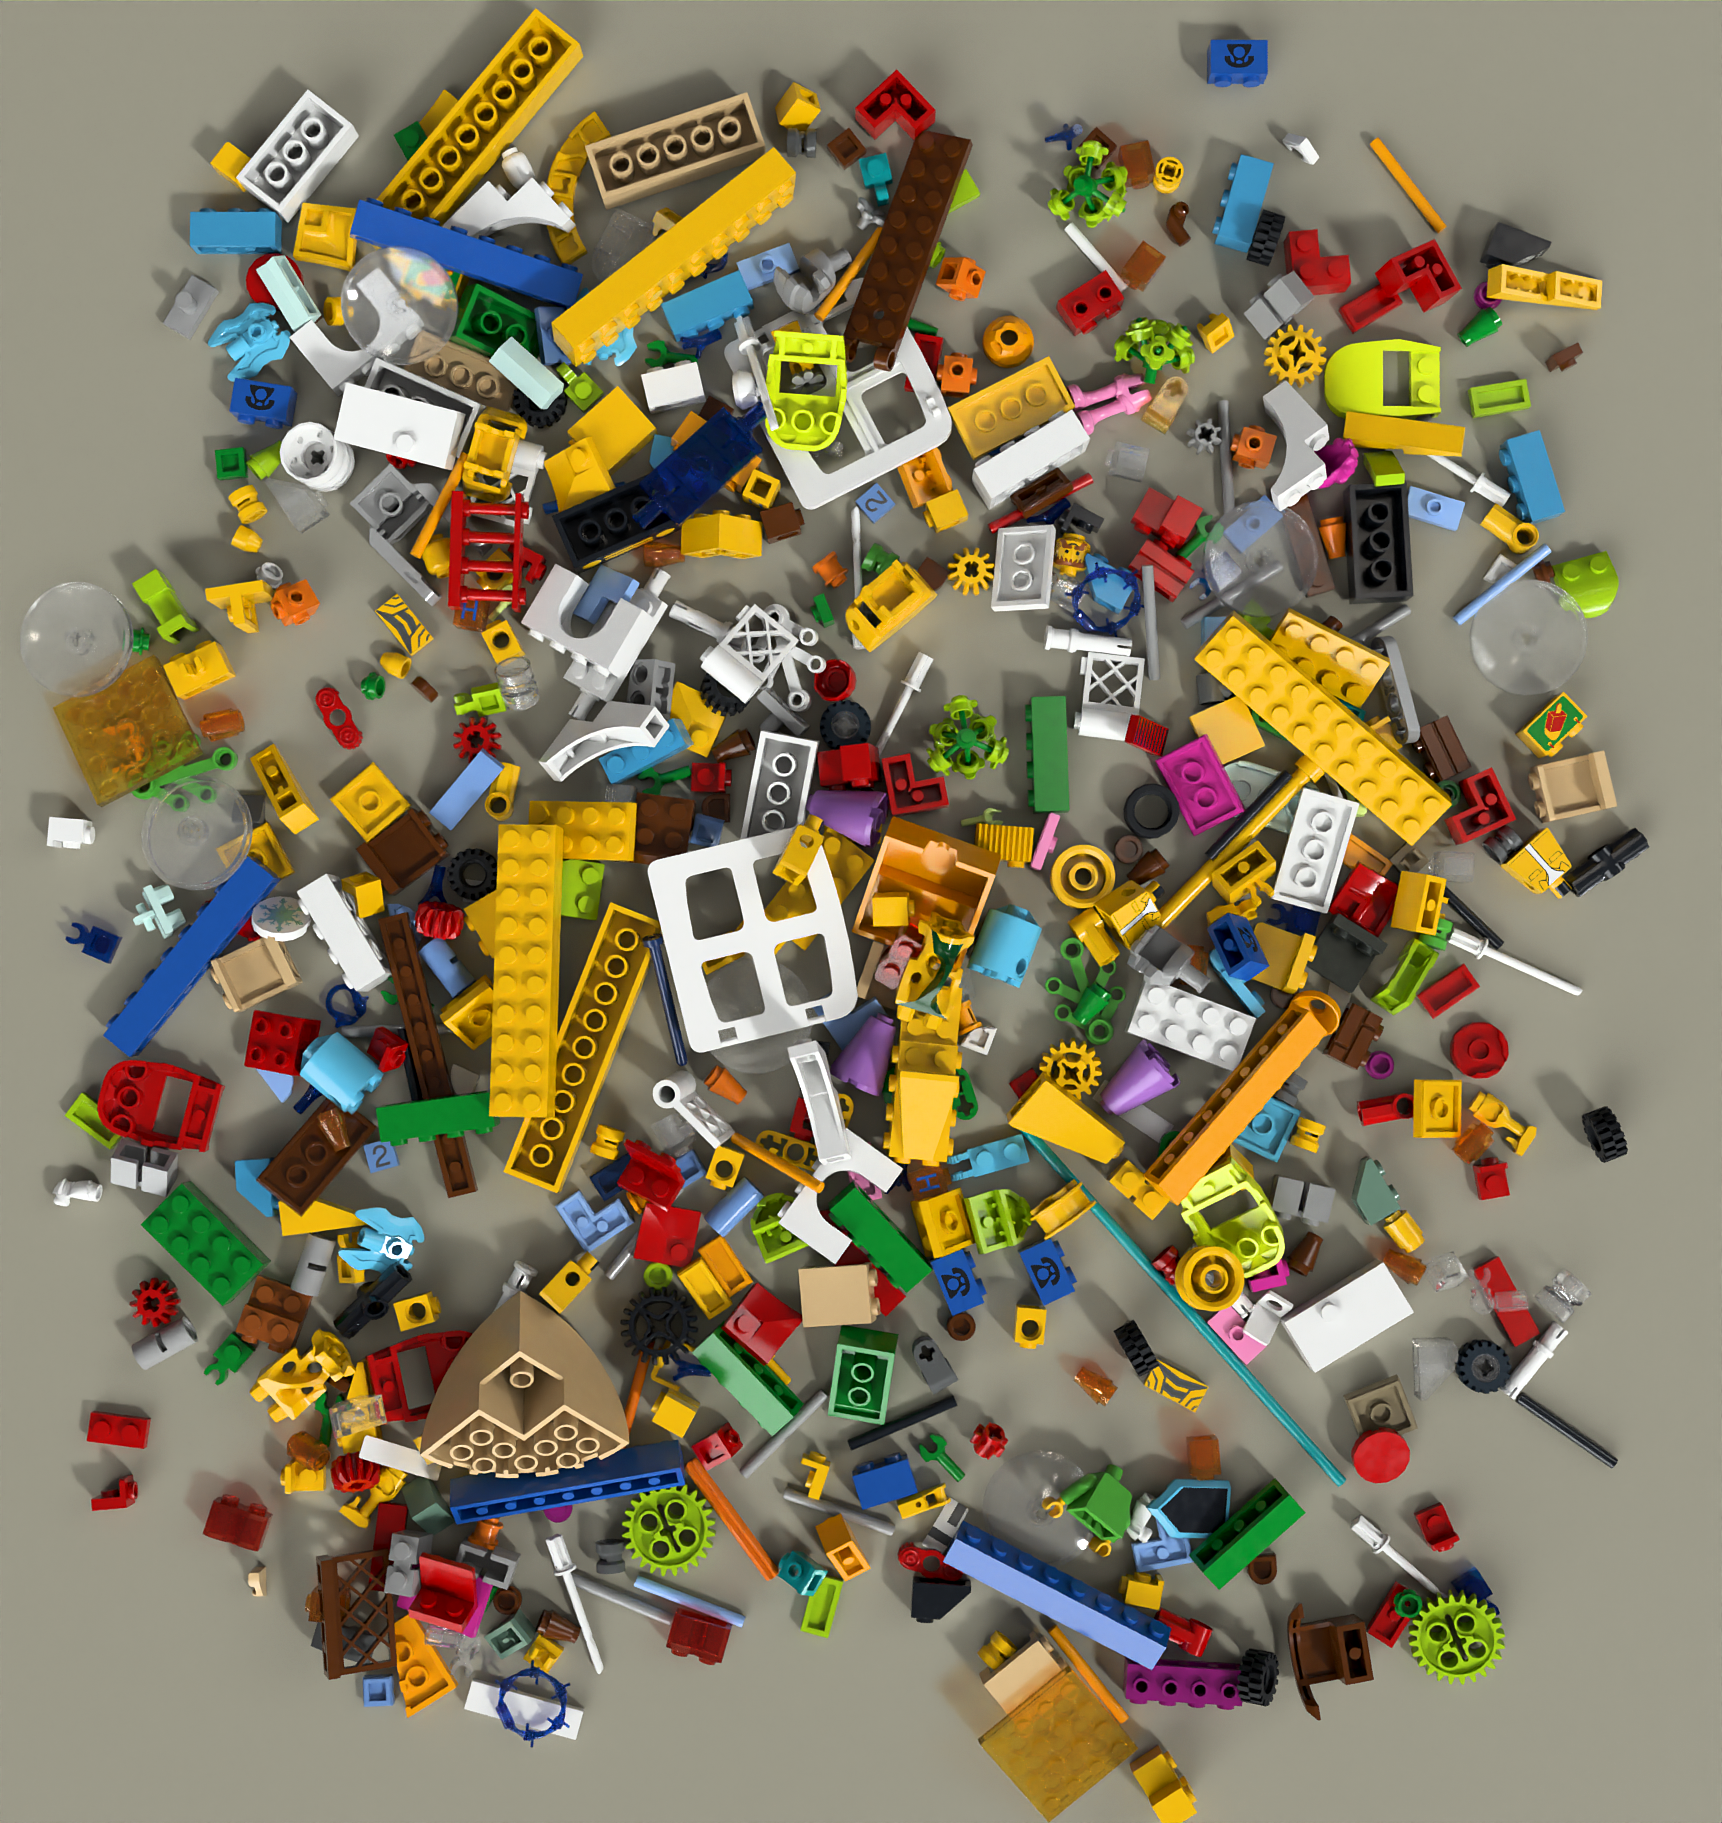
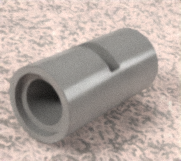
M308 1233L290 1287L292 1290L316 1297L319 1295L336 1244L335 1239L319 1233Z
M183 1316L133 1344L132 1352L137 1363L144 1370H147L196 1343L198 1335L190 1320Z

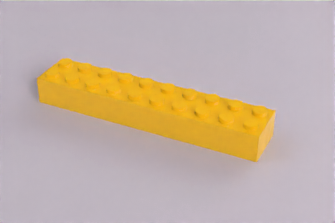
M535 8L376 200L383 202L384 208L393 211L395 207L403 208L412 212L411 217L420 220L423 219V216L439 221V226H442L583 58L580 43ZM370 244L404 272L409 260L408 256Z
M775 147L770 149L552 321L554 342L575 367L582 362L583 364L589 363L597 355V350L604 345L608 347L618 339V334L626 327L631 329L641 320L640 316L645 312L656 310L662 304V299L670 292L671 294L677 293L685 285L684 281L692 275L694 277L700 275L706 269V264L713 258L718 260L724 256L729 249L728 246L735 241L738 243L743 241L749 235L750 229L756 224L762 225L772 216L771 212L776 208L787 206L792 201L796 179L794 169Z
M1235 610L1229 614L1195 652V661L1411 846L1452 805L1450 796Z
M499 824L489 1116L555 1118L564 829L557 825Z
M610 902L557 1035L555 1118H524L503 1171L504 1173L555 1193L562 1191L652 963L650 950L644 947L642 939L651 934H662L659 921Z

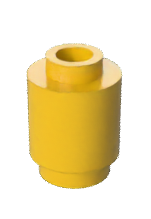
M1397 1210L1384 1218L1386 1223L1383 1225V1228L1399 1249H1404L1406 1253L1412 1252L1425 1241L1422 1236L1423 1231L1407 1210L1401 1212Z

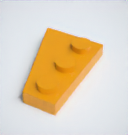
M409 1613L396 1620L394 1626L397 1670L400 1678L399 1684L404 1695L407 1718L455 1689L458 1686V1682L420 1620L410 1618Z

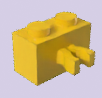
M210 640L202 642L195 646V651L189 654L179 653L169 659V663L163 665L177 697L186 700L236 676L222 645Z
M1257 840L1212 872V886L1227 904L1236 903L1250 893L1252 902L1258 907L1261 905V899L1256 895V888L1259 891L1266 892L1269 898L1274 895V889L1265 881L1276 874V860Z
M1401 871L1390 927L1435 936L1439 918L1445 919V914L1440 913L1442 903L1448 904L1449 898L1443 897L1447 879L1428 874Z

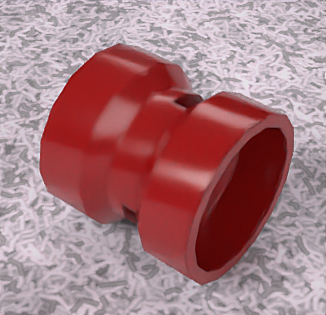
M1172 1244L1156 1256L1151 1264L1157 1270L1163 1271L1165 1280L1170 1285L1175 1284V1270L1181 1257L1178 1256V1250Z

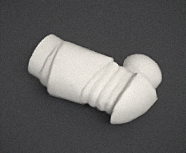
M65 1178L55 1186L53 1194L56 1195L53 1202L56 1205L65 1207L70 1204V1197L98 1202L102 1196L103 1187L92 1180L69 1182Z
M1144 1492L1142 1497L1136 1500L1133 1515L1130 1519V1526L1126 1529L1132 1539L1136 1541L1138 1538L1142 1543H1147L1152 1535V1530L1145 1526L1152 1515L1146 1506L1153 1499H1156L1147 1492Z

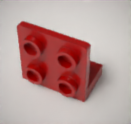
M254 1010L244 1065L255 1069L300 1076L302 1055L306 1048L319 1036L321 1020Z
M626 1139L624 1146L631 1160L617 1181L618 1186L668 1211L685 1183L680 1172L681 1169L675 1164L676 1160L664 1152L658 1155L650 1151L651 1147L643 1141L636 1140L634 1143Z
M422 1552L419 1556L422 1588L408 1609L409 1617L463 1633L478 1607L475 1568L466 1563H459L438 1555Z

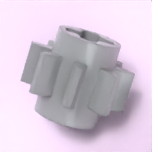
M1197 419L1195 421L1196 430L1189 428L1186 433L1192 436L1187 446H1194L1197 449L1196 455H1199L1204 450L1212 454L1214 451L1212 444L1220 445L1222 442L1220 438L1216 437L1221 427L1215 428L1211 425L1212 419L1203 424ZM1201 432L1203 435L1208 434L1210 436L1208 441L1205 438H1198Z

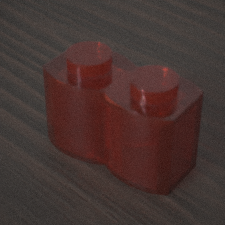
M910 922L908 926H901L895 935L892 945L881 956L875 972V980L890 989L898 987L909 958H917L922 950L925 936L919 933L917 926Z
M227 1494L213 1500L203 1535L229 1542L248 1550L259 1551L263 1546L273 1516L272 1513L267 1512V1507L257 1503H251L250 1506L239 1503V1498Z
M677 1608L666 1647L671 1649L672 1654L680 1657H687L688 1654L699 1657L700 1662L707 1665H715L716 1662L722 1663L733 1624L718 1618L704 1616L694 1611Z

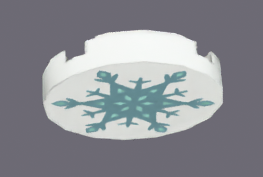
M279 896L268 898L259 902L252 912L254 931L267 939L268 936L275 937V941L294 940L304 935L311 922L310 913L306 915L300 908L297 899Z

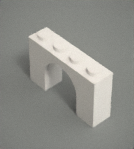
M376 266L356 283L361 292L377 310L380 318L378 334L370 345L358 351L341 350L326 338L312 320L289 337L337 396H340L342 393L344 394L346 382L357 385L356 382L364 375L369 376L376 358L384 360L386 357L391 358L400 351V346L408 339L414 340L417 338V335L423 331L422 328L426 326L421 317L379 266Z
M555 564L521 621L523 625L530 629L527 634L540 642H543L546 638L551 641L549 646L562 654L566 650L572 653L571 658L586 666L587 662L594 664L592 669L605 677L612 674L620 679L652 625L654 618L643 609L620 598L600 631L587 638H574L571 631V618L589 584L575 573Z
M847 1128L846 1133L852 1158L823 1165L818 1158L811 1167L815 1170L812 1176L822 1182L836 1172L850 1171L861 1175L884 1193L888 1191L903 1170L902 1167ZM800 1183L794 1191L799 1194L792 1204L787 1201L777 1214L781 1217L779 1224L836 1264L852 1240L825 1221L817 1207V1192Z

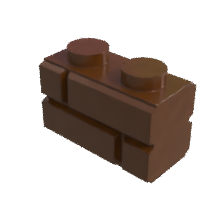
M1448 715L1420 727L1419 739L1411 744L1417 754H1422L1426 762L1423 764V769L1428 778L1434 779L1435 783H1438L1472 767Z
M1348 1003L1340 1018L1339 1026L1333 1032L1322 1054L1353 1070H1358L1359 1066L1364 1067L1371 1055L1368 1048L1372 1040L1376 1042L1383 1032L1384 1026L1380 1025L1383 1018L1354 1003Z

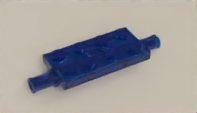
M758 401L747 413L737 418L732 416L723 407L639 482V486L649 495L650 500L636 513L632 514L635 522H640L639 526L645 529L658 515L664 513L680 527L762 453L763 448L755 441L752 434L753 430L767 418L765 409L762 408L763 403Z

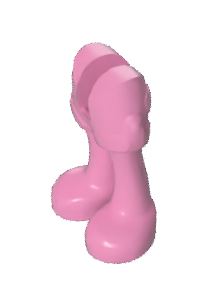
M1123 373L1114 377L1113 383L1089 392H1082L1076 384L1066 387L1075 405L1073 412L1080 411L1087 406L1106 399L1116 398L1115 401L1090 411L1084 410L1075 414L1088 435L1093 433L1094 425L1099 421L1121 412L1127 415L1133 414L1152 400L1149 390H1143L1134 394L1129 392L1145 384L1143 373L1131 375Z

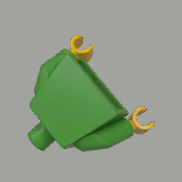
M1109 1464L1105 1472L1088 1473L1059 1493L1061 1497L1057 1500L1054 1497L1045 1498L1042 1502V1507L1047 1510L1052 1505H1055L1048 1514L1053 1518H1058L1063 1513V1505L1067 1504L1066 1511L1096 1535L1090 1540L1089 1548L1100 1556L1106 1557L1111 1552L1110 1543H1115L1118 1539L1123 1538L1125 1530L1130 1526L1132 1495L1130 1491L1119 1483L1123 1470L1116 1465Z

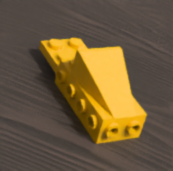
M958 988L948 1020L943 1018L937 1030L923 1025L925 1013L915 1010L912 1021L900 1020L899 1039L897 1040V1046H892L891 1063H895L894 1074H890L888 1091L892 1092V1101L887 1103L885 1120L889 1121V1131L884 1132L882 1149L887 1150L886 1154L889 1157H893V1162L910 1164L911 1159L922 1160V1165L938 1167L939 1162H947V1155L952 1156L954 1139L949 1138L950 1127H955L957 1111L952 1109L953 1098H958L959 1076L955 1074L956 1069H961L962 1052H958L957 1040L963 988Z

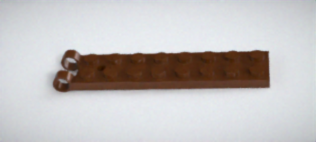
M926 130L915 138L843 334L846 362L851 363L854 360L859 342L879 346L874 355L873 363L875 369L887 372L893 369L898 350L973 146L971 139ZM878 312H884L883 318L875 319V315Z

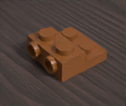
M260 1274L257 1276L249 1301L243 1308L235 1332L242 1334L241 1339L243 1341L257 1344L258 1340L269 1343L268 1349L277 1353H285V1350L296 1346L313 1296L296 1292L290 1288L291 1285Z

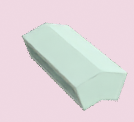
M285 255L272 256L266 264L256 269L294 332L298 331L310 320L315 322L321 316V313Z
M512 336L498 348L489 360L496 369L541 409H548L551 403L563 392L564 384Z

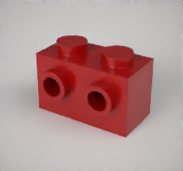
M1105 270L1058 300L1056 309L1074 336L1081 332L1085 335L1098 326L1096 322L1104 317L1109 320L1116 316L1122 310L1120 307L1125 298Z

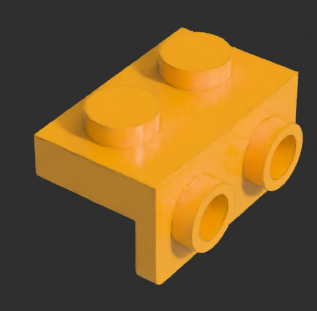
M937 447L897 467L913 509L924 506L927 501L953 491L951 478L946 472L941 452Z

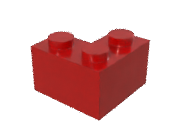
M897 69L855 107V120L874 140L895 121L913 140L935 123L936 110Z
M1317 229L1288 232L1283 242L1286 274L1295 271L1313 295L1345 293L1351 284L1349 255L1320 257Z
M1435 239L1391 258L1375 272L1388 298L1410 288L1423 313L1446 303L1462 289Z
M1149 487L1130 523L1135 525L1134 529L1146 536H1149V534L1156 536L1169 549L1173 550L1175 547L1180 549L1188 538L1203 508L1179 495L1174 501Z
M870 743L840 746L838 750L817 752L821 787L829 788V790L846 791V786L852 785V787H857V789L874 788V783L882 782L878 747Z
M910 753L881 759L892 817L937 810L949 806L944 776L915 782Z
M1492 767L1458 782L1470 808L1444 819L1455 845L1466 843L1516 820Z

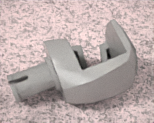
M815 248L800 259V271L791 276L779 266L776 267L773 280L776 291L787 307L796 313L806 315L825 300L835 286V272L849 266L852 261L851 256L845 248L829 256H826L820 249Z
M1156 924L1149 930H1145L1129 948L1131 954L1127 964L1136 971L1143 973L1144 981L1150 985L1170 986L1175 979L1178 980L1180 978L1196 989L1198 993H1201L1211 980L1190 964L1195 951L1186 944H1182Z

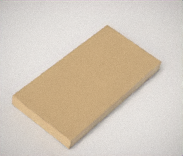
M424 330L417 335L404 366L405 370L480 404L510 412L513 400H515L513 396L514 390L517 391L518 389L489 362L490 357Z

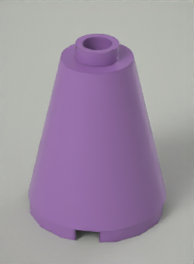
M817 790L814 795H809L806 811L821 818L824 821L823 825L865 847L873 849L882 834L878 830L881 824H885L889 798L886 796L887 793L879 791Z
M879 1012L876 1017L870 1015L829 1069L830 1074L845 1083L849 1082L855 1085V1088L864 1092L880 1096L881 1091H883L897 1029L896 1026L892 1025L894 1019Z
M1143 1039L1100 1093L1102 1098L1100 1104L1109 1115L1115 1113L1117 1116H1120L1176 1088L1181 1084V1081L1176 1073L1172 1076L1168 1071L1171 1065L1151 1043L1147 1044L1146 1040Z

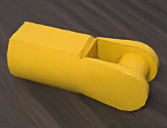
M937 1484L921 1492L896 1500L902 1519L950 1503L951 1498L946 1496L944 1490L946 1484ZM933 1493L936 1501L928 1504L926 1496Z

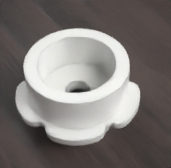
M266 562L255 571L257 580L265 581L272 586V589L278 588L282 583L283 572L273 563Z

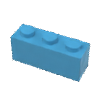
M1243 154L1240 155L1237 163L1232 162L1227 177L1228 180L1232 181L1230 190L1224 189L1220 206L1224 207L1222 217H1216L1212 230L1213 234H1217L1214 244L1245 253L1248 252L1274 163Z
M202 208L199 212H190V247L197 254H282V220L276 212L268 208H258L256 212H245V210L239 208H230L228 212H217L215 209Z
M739 270L661 304L676 342L681 340L683 342L692 341L699 336L698 333L707 329L709 331L717 330L725 324V321L732 318L736 319L739 316L744 318L751 313L750 310L754 309L753 300Z
M1540 430L1508 439L1500 445L1499 458L1501 464L1507 467L1509 474L1507 483L1511 493H1515L1517 499L1516 512L1518 518L1523 520L1524 523L1533 525L1563 514L1565 509Z
M674 718L668 720L667 723L670 726L655 747L629 746L613 750L600 757L599 761L610 783L622 784L694 745L682 720Z

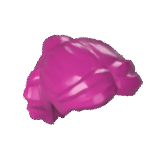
M1336 438L1332 445L1328 444L1320 450L1314 451L1325 463L1327 479L1319 487L1320 489L1330 487L1334 483L1344 484L1355 473L1359 454L1352 443V439Z

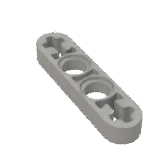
M1392 636L1376 637L1371 643V649L1390 658V664L1379 679V684L1387 714L1391 719L1390 725L1393 736L1399 744L1414 743L1420 737V726L1397 642Z

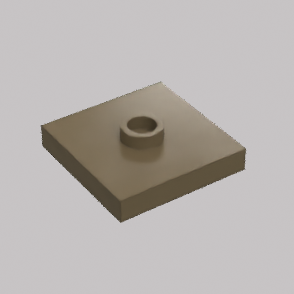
M1397 1374L1343 1395L1358 1437L1368 1430H1379V1427L1394 1429L1401 1435L1418 1429Z

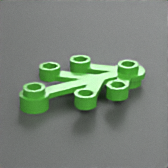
M188 732L182 736V745L168 771L158 774L164 759L170 758L174 753L172 744L166 741H159L154 747L155 753L146 770L137 772L131 778L130 790L139 799L147 800L156 797L171 805L172 809L176 812L184 813L191 806L190 800L183 795L175 796L160 786L172 783L198 796L201 802L212 804L218 798L217 791L209 786L203 787L188 778L217 768L224 771L232 770L237 765L238 756L234 750L220 747L215 750L212 758L184 766L192 750L198 749L201 745L200 737L195 733ZM194 736L195 744L188 746L187 739ZM163 745L168 747V752L165 755L160 753V748ZM229 754L231 762L224 765L222 759L225 755ZM147 780L149 782V788L143 791L141 788V784L143 781ZM207 790L212 792L210 800L204 799V793ZM179 799L185 801V806L182 809H178L176 805Z
M1068 938L1060 946L1062 957L1070 962L1079 991L1062 984L1061 980L1057 977L1048 978L1045 982V990L1048 993L1059 994L1077 1004L1087 985L1090 986L1081 960L1084 947L1080 940ZM1073 944L1076 946L1077 951L1074 955H1069L1066 952L1067 945ZM1114 961L1110 962L1113 966L1110 973L1104 972L1102 966L1099 967V973L1095 982L1102 987H1105L1110 975L1116 972L1117 966ZM1051 980H1055L1059 984V988L1056 991H1051L1048 988ZM1121 986L1111 987L1109 989L1111 994L1113 990L1119 989L1122 992V997L1119 1000H1115L1111 996L1108 1000L1110 1003L1104 1008L1101 1015L1097 1013L1086 1025L1077 1021L1072 1016L1071 1008L1065 1004L1056 1006L1054 1016L1059 1021H1068L1084 1029L1086 1038L1091 1043L1103 1045L1108 1043L1113 1037L1114 1028L1110 1021L1119 1003L1125 999L1126 992ZM1061 1007H1065L1068 1010V1015L1065 1018H1060L1057 1014L1058 1009ZM1097 1025H1101L1104 1028L1102 1036L1094 1034V1028Z

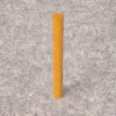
M1380 138L1374 139L1369 144L1437 234L1442 232L1447 227Z
M881 227L876 228L815 312L814 316L819 321L823 322L874 252L882 230Z
M461 452L410 552L411 555L419 559L421 558L452 497V491L456 490L463 476V466L468 454Z
M738 1132L732 1135V1143L817 1193L824 1189L825 1184Z
M1057 1625L1052 1626L1048 1630L1050 1636L1120 1724L1124 1723L1129 1718V1715Z

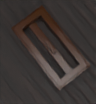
M1057 467L1010 495L1014 506L1016 505L1019 512H1022L1025 519L1072 492L1074 488L1070 480Z

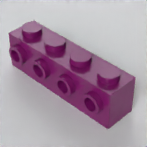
M1125 1657L1123 1693L1125 1698L1130 1699V1702L1134 1704H1146L1147 1700L1159 1701V1704L1164 1706H1175L1176 1702L1188 1703V1706L1194 1708H1204L1205 1704L1217 1705L1219 1709L1232 1710L1234 1706H1242L1243 1703L1238 1695L1240 1690H1237V1685L1240 1683L1237 1680L1238 1675H1240V1664L1159 1659L1154 1668L1150 1670Z

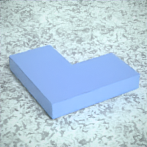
M601 564L573 614L595 625L609 601L617 604L620 598L629 602L640 583Z
M831 992L820 999L828 997L831 994ZM875 996L851 1011L848 1015L823 1022V1024L843 1051L870 1015L876 1017L878 1012L888 1017L889 1015ZM822 1005L812 1007L818 1016L824 1015Z
M578 1190L555 1206L585 1253L592 1251L635 1222L620 1198L595 1213L582 1192Z
M1156 1518L1159 1537L1150 1538L1147 1543H1142L1141 1541L1131 1542L1135 1568L1139 1573L1194 1562L1189 1556L1192 1552L1189 1538H1171Z

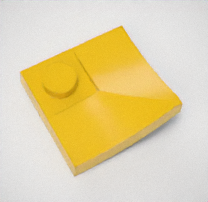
M302 203L293 252L295 260L355 272L357 240L350 238V231L357 208Z
M591 436L578 441L544 461V466L555 492L559 513L616 488Z
M676 681L672 694L670 719H681L694 743L687 750L708 759L726 716H720V710H717L716 714L711 712L713 706L710 705L707 708L704 705L706 699H701V692Z

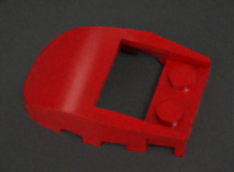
M141 1060L122 1061L114 1065L105 1075L97 1103V1111L102 1124L107 1129L124 1138L129 1137L139 1141L141 1145L165 1147L175 1150H182L184 1148L198 1149L199 1152H206L209 1150V1142L225 1086L190 1070L166 1063ZM167 1076L193 1082L179 1137L153 1131Z
M462 1330L426 1333L402 1340L365 1356L379 1423L386 1425L390 1421L403 1420L405 1422H413L427 1419L432 1404L412 1409L408 1408L397 1353L425 1346L433 1389L436 1395L450 1365L472 1333Z

